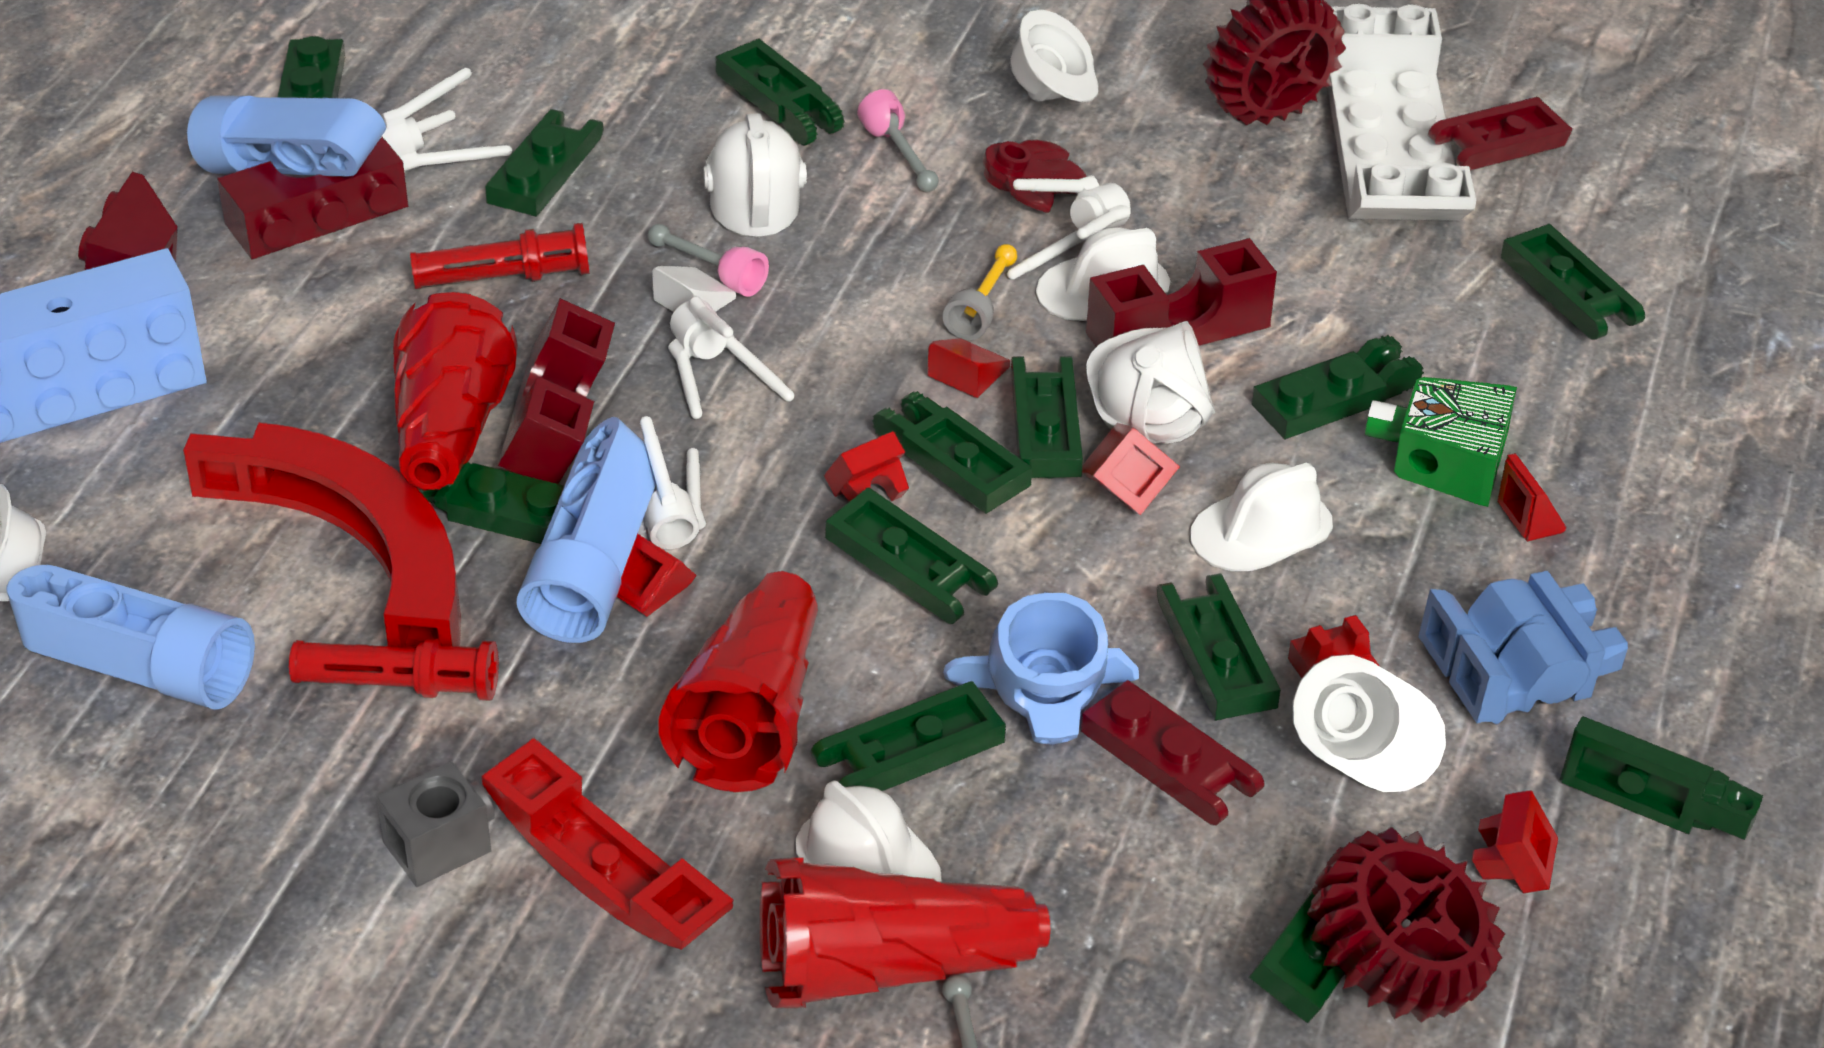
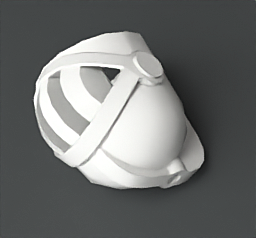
M746 114L745 121L735 123L721 133L703 167L704 188L707 189V192H710V209L715 219L726 229L740 235L762 237L780 232L790 226L797 217L800 188H804L807 181L806 164L801 159L798 146L791 135L776 123L763 121L761 114Z
M1187 321L1168 328L1132 330L1102 342L1090 353L1086 363L1088 382L1096 409L1105 425L1110 429L1116 423H1121L1134 427L1152 443L1162 442L1168 444L1182 441L1193 435L1207 423L1212 414L1216 413L1210 396L1198 342L1192 327Z

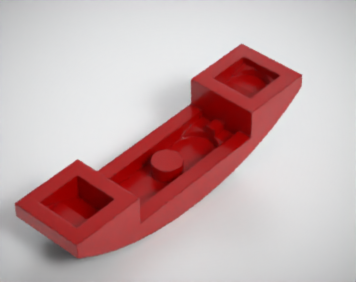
M532 738L482 775L483 787L529 844L576 889L635 931L662 944L682 950L733 908L734 899L683 858L674 865L669 866L583 796L582 776L535 738Z

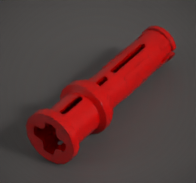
M575 223L572 230L537 234L534 229L525 230V233H520L519 240L467 245L422 253L410 252L415 289H421V287L477 281L525 274L526 279H532V282L540 281L543 274L578 270L581 275L590 274L583 223ZM571 249L570 252L544 255L545 252ZM523 255L522 259H504L505 257ZM486 259L495 260L491 263L475 264L452 268L444 267V265L455 263L479 261Z
M426 638L425 641H420L417 648L366 644L308 643L296 640L292 644L289 656V675L292 683L318 682L414 687L416 693L422 694L424 698H436L439 692L476 693L479 700L492 701L495 696L499 673V655L495 641H482L479 647L443 646L439 639Z

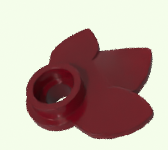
M1025 140L1021 143L1012 141L995 143L986 149L983 156L984 176L991 185L1000 190L1010 192L1017 201L1045 213H1049L1053 206V194H1077V192L1016 190L1013 187V182L1016 179L1078 180L1087 177L1082 168L1068 160L1069 152L1066 149L1048 141Z

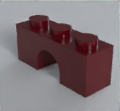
M383 136L358 172L353 176H324L318 174L305 178L289 177L280 173L272 162L268 161L217 178L225 225L251 260L409 207L403 160Z
M1248 238L1197 251L1196 267L1192 277L1182 288L1166 295L1144 264L1090 277L1086 334L1095 347L1110 338L1132 330L1168 328L1187 321L1194 331L1198 346L1270 328L1277 271L1254 242Z
M559 299L532 347L498 466L516 474L556 484L560 483L584 443L595 402L586 397L597 374L605 363L615 322L566 300Z

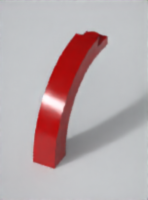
M259 422L252 439L190 433L183 451L192 497L278 505L319 517L341 528L371 551L383 566L391 581V589L383 613L388 646L417 648L418 643L425 641L426 638L439 639L443 646H460L461 612L453 551L449 538L433 506L417 487L408 483L400 472L376 456L347 442L321 433L291 426Z

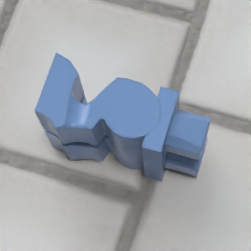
M1548 571L1530 574L1528 583L1518 579H1507L1490 583L1470 607L1468 614L1465 613L1456 598L1446 590L1430 589L1418 636L1444 676H1450V685L1477 724L1482 722L1499 724L1508 713L1517 710L1529 712L1537 700L1553 704L1562 702L1570 697L1573 701L1591 698L1597 677L1621 670L1628 650V643L1617 627L1595 631L1589 628L1593 625L1597 608L1594 596L1584 583L1560 588Z

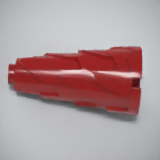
M445 292L429 295L427 304L414 310L415 302L401 318L393 339L395 414L399 433L400 473L409 484L422 490L440 489L454 483L463 464L467 463L473 456L488 415L502 401L508 383L516 368L518 344L513 325L510 333L502 322L503 312L486 300L467 293Z
M785 571L767 573L758 587L738 601L725 623L706 640L696 658L667 694L658 719L659 736L663 748L678 769L683 758L696 767L697 770L692 780L729 792L754 791L774 783L778 772L784 768L785 773L798 743L797 723L804 699L800 692L809 664L805 654L818 613L816 597L810 584L797 574Z
M804 857L771 859L765 867L768 875H775L777 879H781V882H762L759 927L762 972L781 971L783 986L765 987L769 1003L773 1008H806L807 1002L879 992L880 988L897 987L904 984L944 980L946 975L1017 968L1018 962L1033 960L1036 957L1038 948H1046L1049 944L1051 925L1047 906L1045 904H1036L1031 892H1024V889L1017 886L938 882L930 878L868 872L855 867L804 863Z

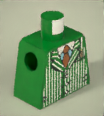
M1422 377L1415 382L1408 407L1372 401L1365 436L1399 443L1394 472L1399 478L1488 507L1509 432L1517 387Z

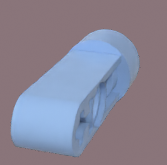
M215 95L201 100L192 111L188 122L187 139L190 152L196 163L202 169L214 174H231L271 161L282 174L353 176L358 172L385 133L386 124L374 108L357 99L264 98Z
M617 417L608 418L600 423L584 440L542 544L534 553L517 596V608L526 623L537 632L554 640L582 643L597 638L604 631L621 586V576L656 485L645 442Z
M53 565L28 567L15 574L7 585V594L22 643L25 648L32 652L153 688L164 695L214 710L222 709L232 703L242 691L249 677L254 659L255 641L251 626L242 618L194 604H183Z

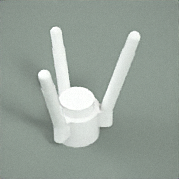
M463 68L452 76L447 77L401 107L381 114L386 124L383 138L403 160L404 172L419 166L491 159L512 154V148L509 145L417 154L416 150L424 148L421 133L454 120L455 112L448 110L418 122L413 117H407L470 78L472 73L469 68Z
M1092 175L1078 180L1016 179L1013 182V187L1016 190L1077 192L1078 196L1071 205L1070 213L1072 221L1078 230L1009 269L1007 272L1008 278L1014 280L1032 271L1106 227H1120L1124 225L1130 217L1131 210L1130 201L1122 187L1115 183H1106L1099 186L1096 178Z
M696 296L690 299V301L681 304L674 311L670 320V327L676 339L669 344L668 350L677 362L686 402L692 418L699 419L702 416V408L689 358L693 356L695 358L711 359L719 355L724 348L732 352L785 401L790 402L794 399L793 391L733 336V329L716 314L708 302Z
M644 416L640 420V425L656 485L638 534L647 540H651L653 544L661 549L680 548L689 544L696 537L699 530L706 526L701 510L699 452L695 448H690L687 451L685 491L677 484L671 483L652 419Z

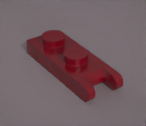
M1537 96L1437 121L1429 129L1428 137L1437 145L1451 141L1456 143L1462 149L1456 158V164L1458 166H1469L1471 171L1563 147L1566 145L1573 128Z
M1129 680L1082 713L1081 732L1210 825L1216 826L1228 817L1229 812L1226 804L1216 795L1230 784L1248 797H1253L1265 786L1264 779L1258 770Z

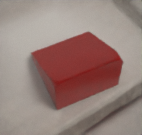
M962 338L933 341L928 347V376L976 398L985 392L1010 367L1009 359Z
M1516 453L1507 455L1497 502L1522 537L1528 542L1565 532L1566 526L1558 512Z
M637 533L621 576V586L617 598L648 617L687 588L697 575L682 561Z

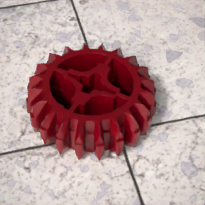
M1247 0L1246 6L1240 11L1230 9L1232 19L1227 25L1216 26L1219 39L1206 45L1211 57L1203 63L1208 75L1205 82L1209 86V91L1217 99L1216 103L1226 113L1230 112L1233 117L1246 125L1251 124L1255 120L1268 125L1274 117L1285 121L1291 112L1301 115L1303 105L1310 100L1318 102L1316 94L1322 87L1332 86L1329 75L1342 68L1338 56L1347 49L1342 42L1345 30L1342 28L1338 17L1333 13L1334 9L1325 0Z
M1390 827L1377 835L1367 831L1362 836L1356 837L1351 843L1349 842L1344 848L1340 847L1327 861V866L1316 877L1315 885L1311 889L1315 897L1311 901V907L1307 914L1317 922L1311 940L1329 947L1323 966L1340 967L1346 975L1343 989L1358 986L1366 992L1367 1008L1384 1001L1387 1003L1394 1019L1404 1014L1407 1015L1411 1011L1414 1017L1422 1023L1430 1017H1435L1437 1014L1445 1018L1450 1013L1459 1011L1469 1000L1473 1001L1487 987L1486 982L1496 971L1497 964L1503 958L1498 949L1505 933L1493 924L1500 908L1483 900L1482 896L1487 882L1472 881L1465 873L1468 860L1454 863L1446 857L1444 842L1429 848L1425 845L1418 831L1402 838L1393 827ZM1405 920L1411 922L1407 928L1401 925Z

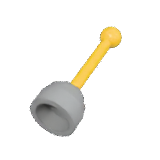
M1003 244L996 249V261L977 291L975 288L960 290L952 296L944 308V324L954 336L964 340H976L983 336L992 322L994 311L988 294L1005 267L1012 266L1017 260V251L1012 245ZM963 313H966L967 315L971 316L973 320L971 321L966 317L962 316Z

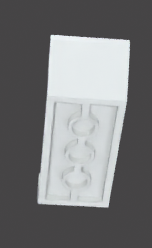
M1364 4L1332 7L1334 9L1333 13L1338 17L1342 28L1345 30L1342 42L1347 48L1338 56L1342 68L1329 75L1332 86L1328 87V95L1348 219L1460 221L1474 211L1476 206V196L1469 166H1455L1451 142L1437 145L1428 137V132L1432 125L1437 121L1446 119L1436 75L1442 42L1436 8H1423L1418 5L1387 8L1370 7Z

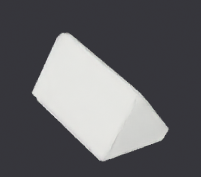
M658 266L652 271L654 301L672 312L681 304L690 301V299L696 296L708 302L715 312L736 299V292L695 267Z

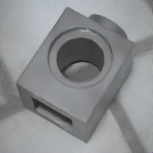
M453 761L376 796L383 843L416 888L492 852L488 822L494 819L495 814L491 800L484 787L477 781L470 784Z

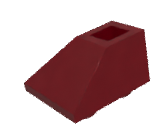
M131 172L119 192L111 191L103 207L102 218L96 227L88 226L84 231L79 245L78 258L85 262V270L165 248L169 249L176 262L178 226L144 175Z

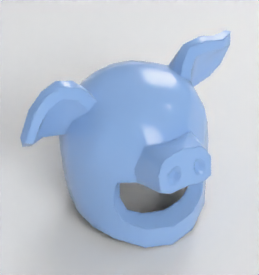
M1067 593L1028 595L1011 604L1006 609L993 633L989 655L956 658L947 663L943 670L945 679L957 686L973 681L978 688L997 690L998 695L1007 706L1027 719L1033 741L1052 745L1068 742L1078 737L1081 710L1090 703L1101 684L1124 683L1127 680L1135 681L1139 679V669L1120 648H1108V635L1102 616L1086 600Z

